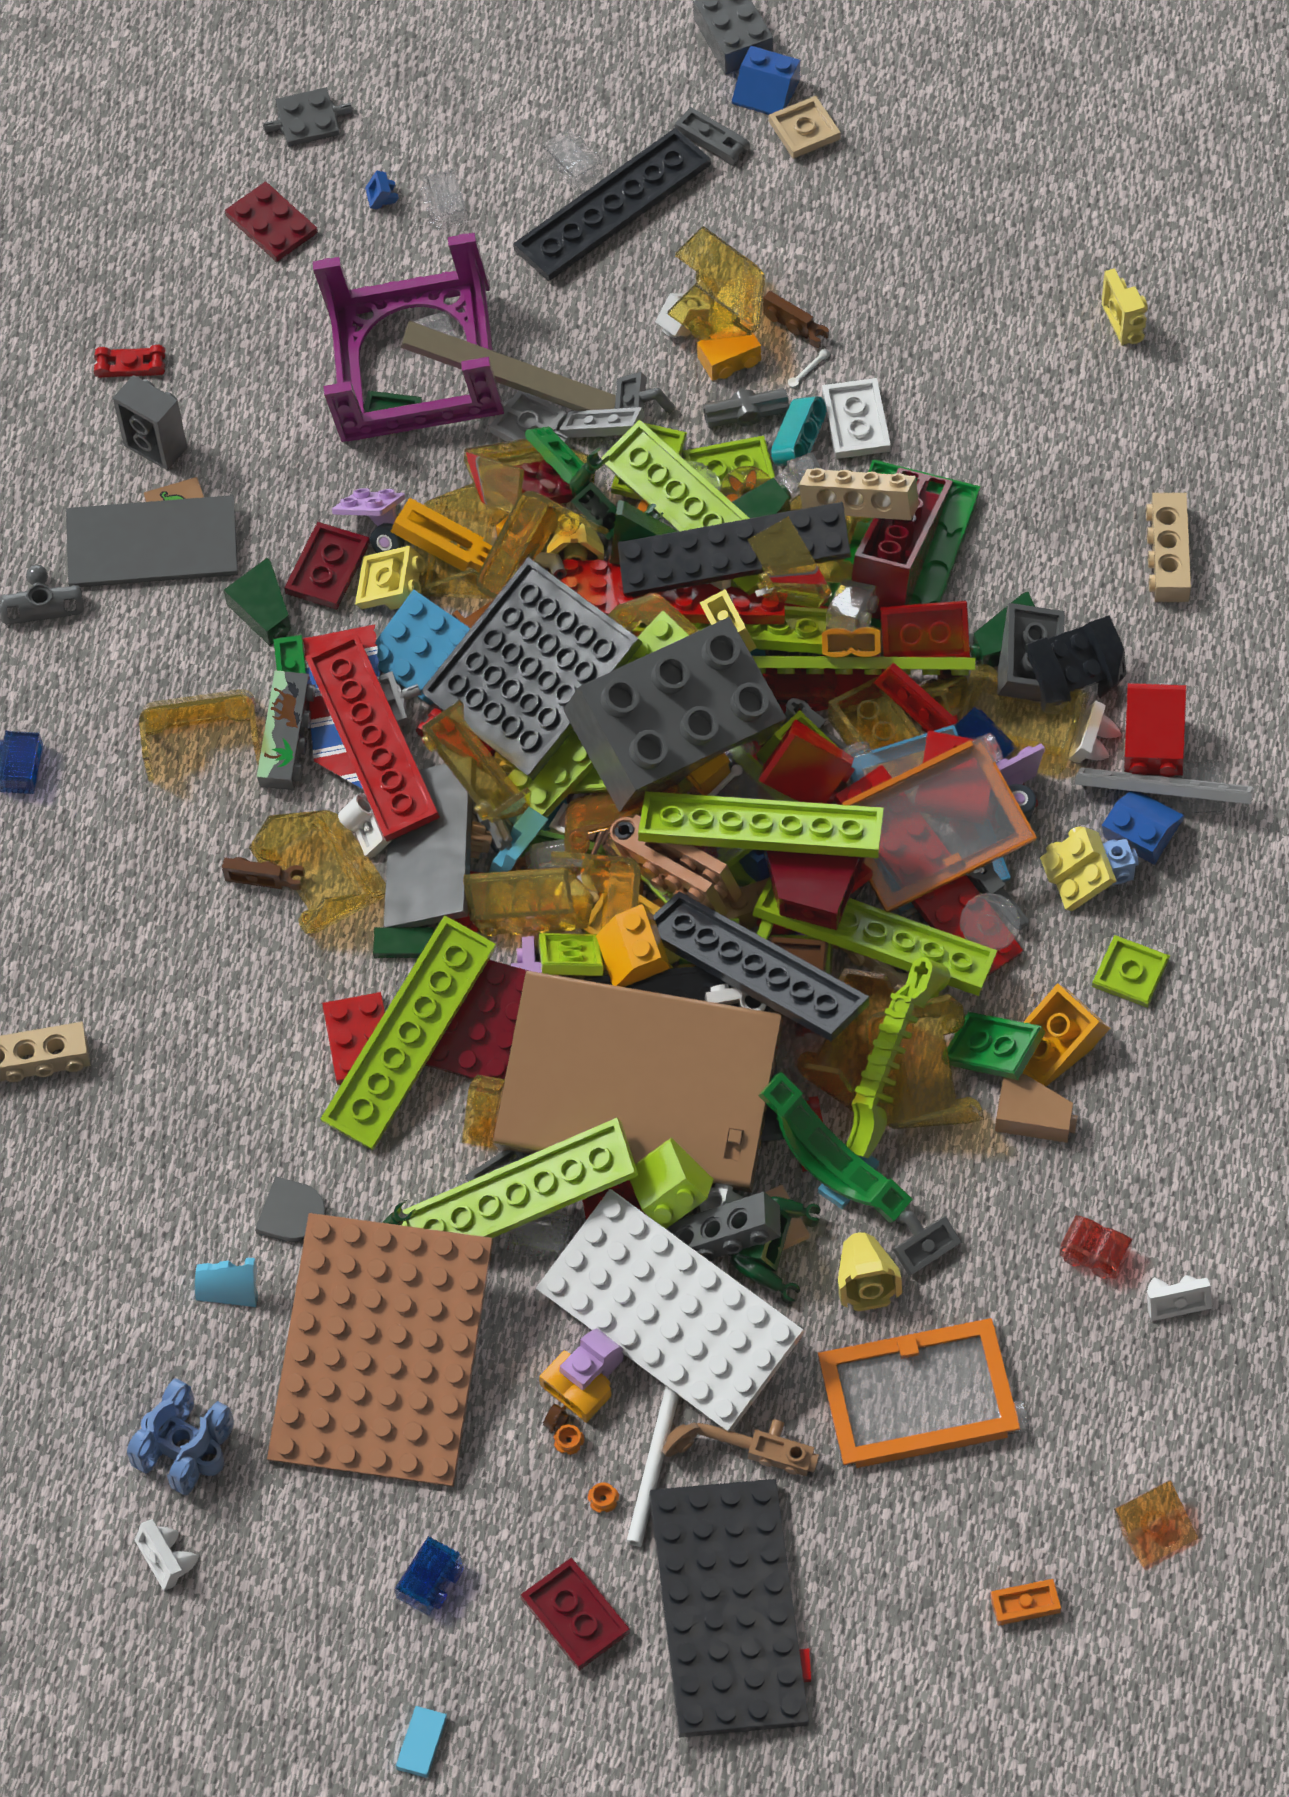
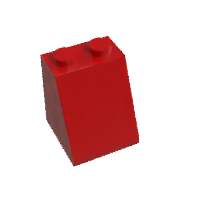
M1128 683L1124 772L1142 775H1162L1165 777L1183 776L1186 685Z
M795 719L763 765L758 780L799 802L832 804L835 800V795L838 793L835 789L841 781L846 783L855 770L851 767L854 757Z

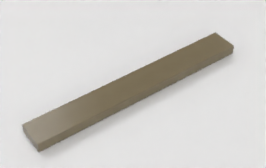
M409 321L406 326L401 348L461 370V361L489 357L497 383L575 411L614 409L616 399L614 394Z

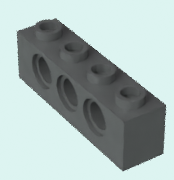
M761 1192L681 1218L666 1230L711 1262L715 1258L730 1253H738L742 1249L763 1245L770 1240L780 1238V1205L768 1194Z

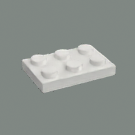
M877 378L822 385L835 459L891 452Z

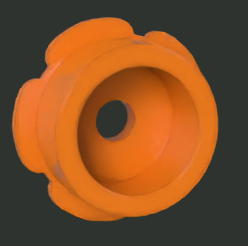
M566 1424L555 1432L554 1446L560 1453L567 1452V1454L572 1455L580 1450V1446L584 1444L585 1438L576 1426ZM571 1438L572 1441L568 1443L566 1439Z
M598 1483L588 1493V1501L591 1502L590 1507L598 1513L602 1511L611 1512L617 1506L616 1501L619 1500V1493L608 1483ZM605 1496L606 1500L602 1501L600 1498Z

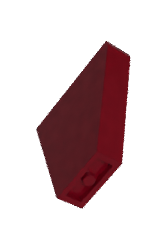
M763 850L779 915L837 930L866 857Z

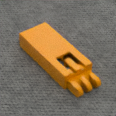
M412 498L408 499L391 529L393 534L463 572L470 567L481 574H486L489 566L492 565L494 558L499 553L496 547L483 541L484 538ZM453 540V541H455V542L458 543V544L455 545V544L451 543V541ZM462 545L466 547L468 550L466 551L460 548V546Z

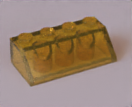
M877 677L830 700L828 704V721L844 743L854 750L855 758L869 754L871 750L921 735L902 708L874 683ZM924 751L881 765L894 778L922 764ZM880 765L866 769L865 772L868 774ZM918 786L904 792V794L907 796L913 793Z
M569 867L465 874L463 877L470 920L486 936L506 933L520 935L523 932L547 933L552 930L574 931L575 929L588 928L594 896Z

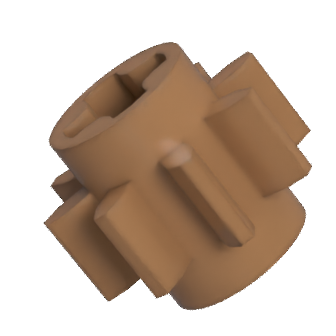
M472 821L471 858L479 859L480 853L489 852L492 835L489 831H486L484 825Z

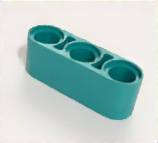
M821 396L795 398L792 400L771 449V456L775 465L790 466L806 463L827 413L826 402Z

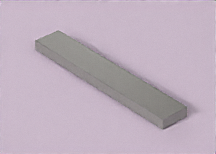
M1080 768L1076 774L1075 785L1251 804L1254 797L1253 786Z

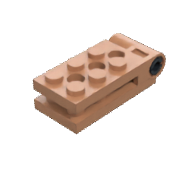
M636 814L634 818L622 817L611 825L610 836L621 856L629 857L624 859L628 868L632 871L640 872L657 890L663 893L667 890L673 896L680 891L723 916H726L728 911L722 900L726 897L736 903L742 896V892L727 864L693 845L638 841L641 816Z

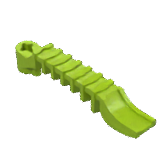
M918 958L911 966L906 984L896 993H891L890 997L892 1000L889 1008L885 1009L884 1013L886 1016L884 1022L879 1025L880 1032L877 1039L873 1041V1051L867 1057L868 1064L861 1073L863 1077L860 1085L856 1086L855 1091L857 1094L852 1101L854 1121L846 1146L857 1156L869 1158L885 1131L887 1114L883 1108L877 1106V1103H893L894 1098L882 1093L884 1086H895L896 1081L889 1078L888 1074L890 1070H899L900 1064L894 1062L896 1054H905L906 1049L899 1046L901 1040L911 1039L912 1033L905 1030L907 1024L918 1022V1018L911 1015L913 1008H925L929 999H936L939 992L945 989L950 981L949 969L929 958Z

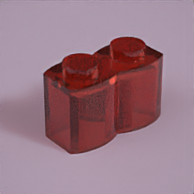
M1076 1215L1060 1245V1255L1065 1262L1072 1266L1078 1267L1083 1265L1089 1267L1100 1278L1107 1279L1110 1277L1117 1279L1132 1249V1239L1117 1230L1103 1227L1091 1219Z

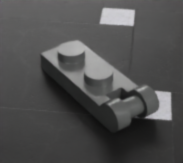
M692 107L675 123V128L685 137L722 157L731 166L739 160L741 153H746L750 148V143L746 138ZM729 143V144L733 145V147L730 148V147H728V146H726V145Z

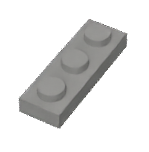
M642 407L569 411L560 428V432L570 438L624 435L639 419L643 422L646 415Z

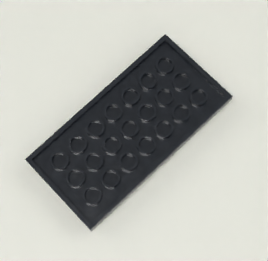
M776 1479L650 1490L649 1498L678 1737L808 1726L809 1718Z

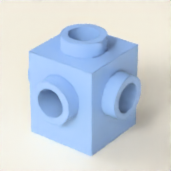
M1127 839L1109 840L1103 843L1116 878V882L1112 885L1134 880L1135 866L1139 865L1136 850L1134 848L1130 849Z

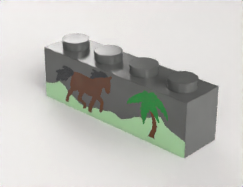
M285 671L274 672L257 771L260 787L295 790L296 781H301L302 764H299L300 756L305 755L307 748V738L304 737L305 728H310L311 711H308L309 702H314L316 686L311 683L309 674Z

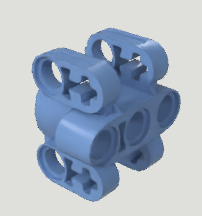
M175 1378L167 1386L162 1402L143 1417L141 1421L142 1429L138 1430L130 1440L127 1455L131 1466L145 1474L153 1469L162 1454L175 1460L169 1474H167V1478L172 1489L186 1496L196 1485L199 1473L206 1476H214L223 1469L224 1457L220 1445L230 1435L234 1420L231 1409L217 1401L203 1418L200 1417V1429L184 1422L194 1407L195 1399L191 1386ZM182 1439L190 1440L185 1445L176 1446V1443ZM207 1454L216 1455L211 1461H202V1458Z

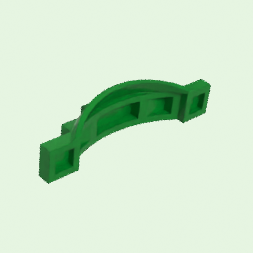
M782 1072L778 1073L758 1096L778 1115L776 1119L779 1121L784 1139L794 1156L811 1175L829 1189L855 1202L873 1206L889 1223L894 1222L913 1199L893 1179L883 1176L850 1150L810 1108L802 1097L803 1092Z

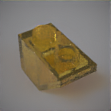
M476 1075L472 1080L468 1090L462 1142L492 1147L505 1082L504 1079Z

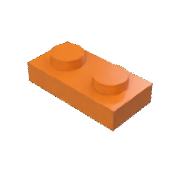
M1054 1579L990 1592L998 1626L1061 1613Z

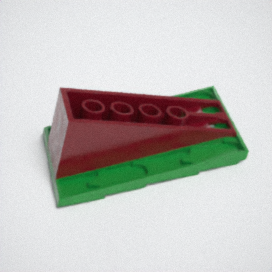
M872 460L868 472H876L878 474L900 473L916 476L919 506L912 520L852 516L847 528L851 558L835 560L827 582L828 585H826L819 605L852 611L866 612L865 624L881 628L880 607L940 603L976 506L980 486Z

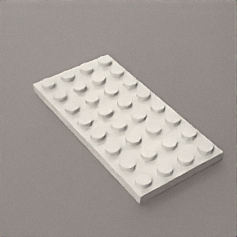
M611 1189L606 1193L536 1287L537 1290L591 1330H601L623 1348L622 1353L726 1431H732L805 1333L794 1322Z

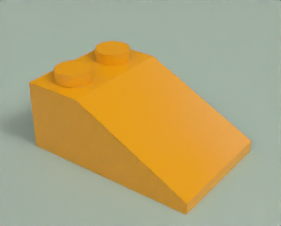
M1057 983L1024 1021V1023L1042 1026L1046 1033L1023 1073L1042 1085L1048 1086L1089 1053L1109 1031L1110 1027L1070 990Z

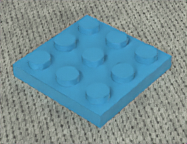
M413 589L375 642L378 648L376 656L379 659L377 668L384 674L393 671L397 683L404 688L418 683L421 691L471 628ZM424 694L417 696L430 706L434 703Z

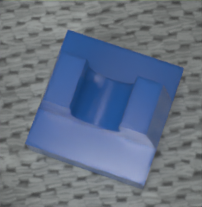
M376 170L365 187L369 206L372 209H380L382 205L395 204L399 199L397 193L391 192L396 186L395 181L389 180L386 172Z

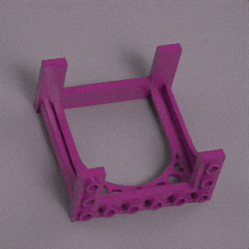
M475 232L448 237V245L456 271L442 272L424 277L418 276L413 279L391 281L374 286L350 289L340 257L312 261L313 271L331 319L337 384L324 386V396L341 442L504 414L503 402L489 357L461 361L462 372L469 391L468 395L366 413L364 411L360 369L361 347L370 330L382 319L395 312L415 307H426L443 311L459 322L465 331L467 342L493 351L486 291H490V283ZM460 296L458 301L451 305L444 303L446 298ZM462 307L465 311L463 313L457 312V310L461 309ZM373 313V317L367 320L357 316V314ZM357 326L363 327L360 331L356 332Z

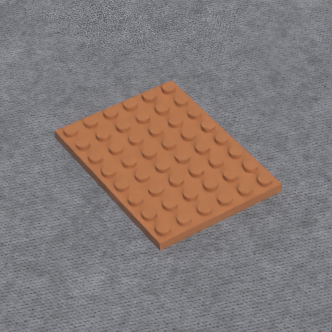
M309 1213L267 1460L454 1487L493 1238Z

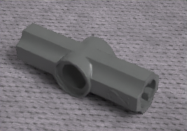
M784 388L761 393H754L752 390L745 389L734 393L730 399L703 404L705 422L708 428L737 422L740 426H748L747 423L753 425L758 423L762 417L787 413L789 408L788 396Z

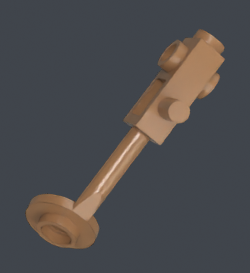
M775 1419L772 1420L769 1433L755 1430L753 1438L708 1424L691 1423L687 1426L682 1424L666 1437V1444L662 1448V1452L666 1457L673 1456L678 1452L683 1453L693 1445L695 1437L699 1434L748 1449V1459L757 1461L761 1465L767 1467L774 1466L785 1470L787 1473L800 1474L806 1477L808 1471L815 1472L819 1459V1454L814 1453L815 1447L782 1438L781 1434L784 1423Z

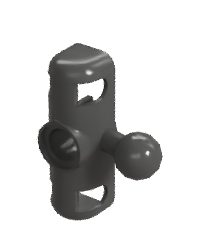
M36 564L30 566L26 572V579L32 585L28 591L0 596V617L4 624L80 614L84 610L82 590L79 586L49 588L44 585L48 579L47 570L43 566ZM75 599L76 609L66 611L64 600ZM18 607L19 617L15 619L9 618L7 608Z

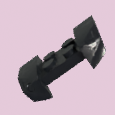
M1110 615L1051 638L1045 637L1024 645L1039 684L1041 708L1045 713L1059 714L1061 709L1072 701L1070 693L1097 683V695L1101 698L1115 688L1126 675L1125 650Z

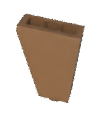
M1022 1073L1018 1080L1003 1077L995 1131L1068 1143L1069 1133H1075L1078 1115H1072L1073 1103Z

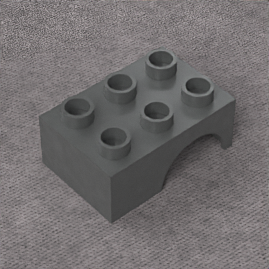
M730 617L579 686L563 710L619 812L643 801L645 791L662 792L679 784L685 777L705 763L735 747L751 741H756L758 745L767 742L787 719Z

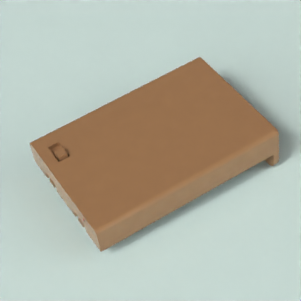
M526 971L493 1143L499 1151L511 1150L534 1154L618 1118L622 1122L635 1164L672 1137L714 1179L712 1186L724 1184L733 1187V1190L752 1193L758 1162V1150L762 1140L761 1134L764 1129L768 1105L758 1095L772 1080V1075H774L775 1058L778 1054L784 1021L783 1016L778 1013Z

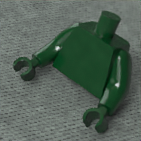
M597 448L587 456V462L573 476L569 487L574 497L571 502L609 540L614 534L617 506L595 483L590 482L596 470L609 461V456L604 459L598 456V451L601 448ZM650 504L645 513L660 520L663 512L660 514L653 513L652 511L656 504Z
M773 1196L771 1198L780 1205L781 1237L770 1240L766 1244L755 1245L742 1249L738 1253H730L728 1255L730 1256L731 1264L744 1276L774 1293L777 1291L781 1292V1299L785 1303L791 1304L795 1302V1299L787 1296L786 1290L792 1289L799 1293V1286L796 1283L785 1285L782 1283L783 1279L773 1271L778 1269L791 1219L802 1216V1221L805 1225L815 1227L820 1219L811 1217L809 1213L819 1214L821 1209L817 1204H809L804 1208L802 1203Z

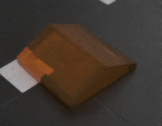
M1171 1480L1114 1508L1122 1535L1142 1567L1198 1539Z

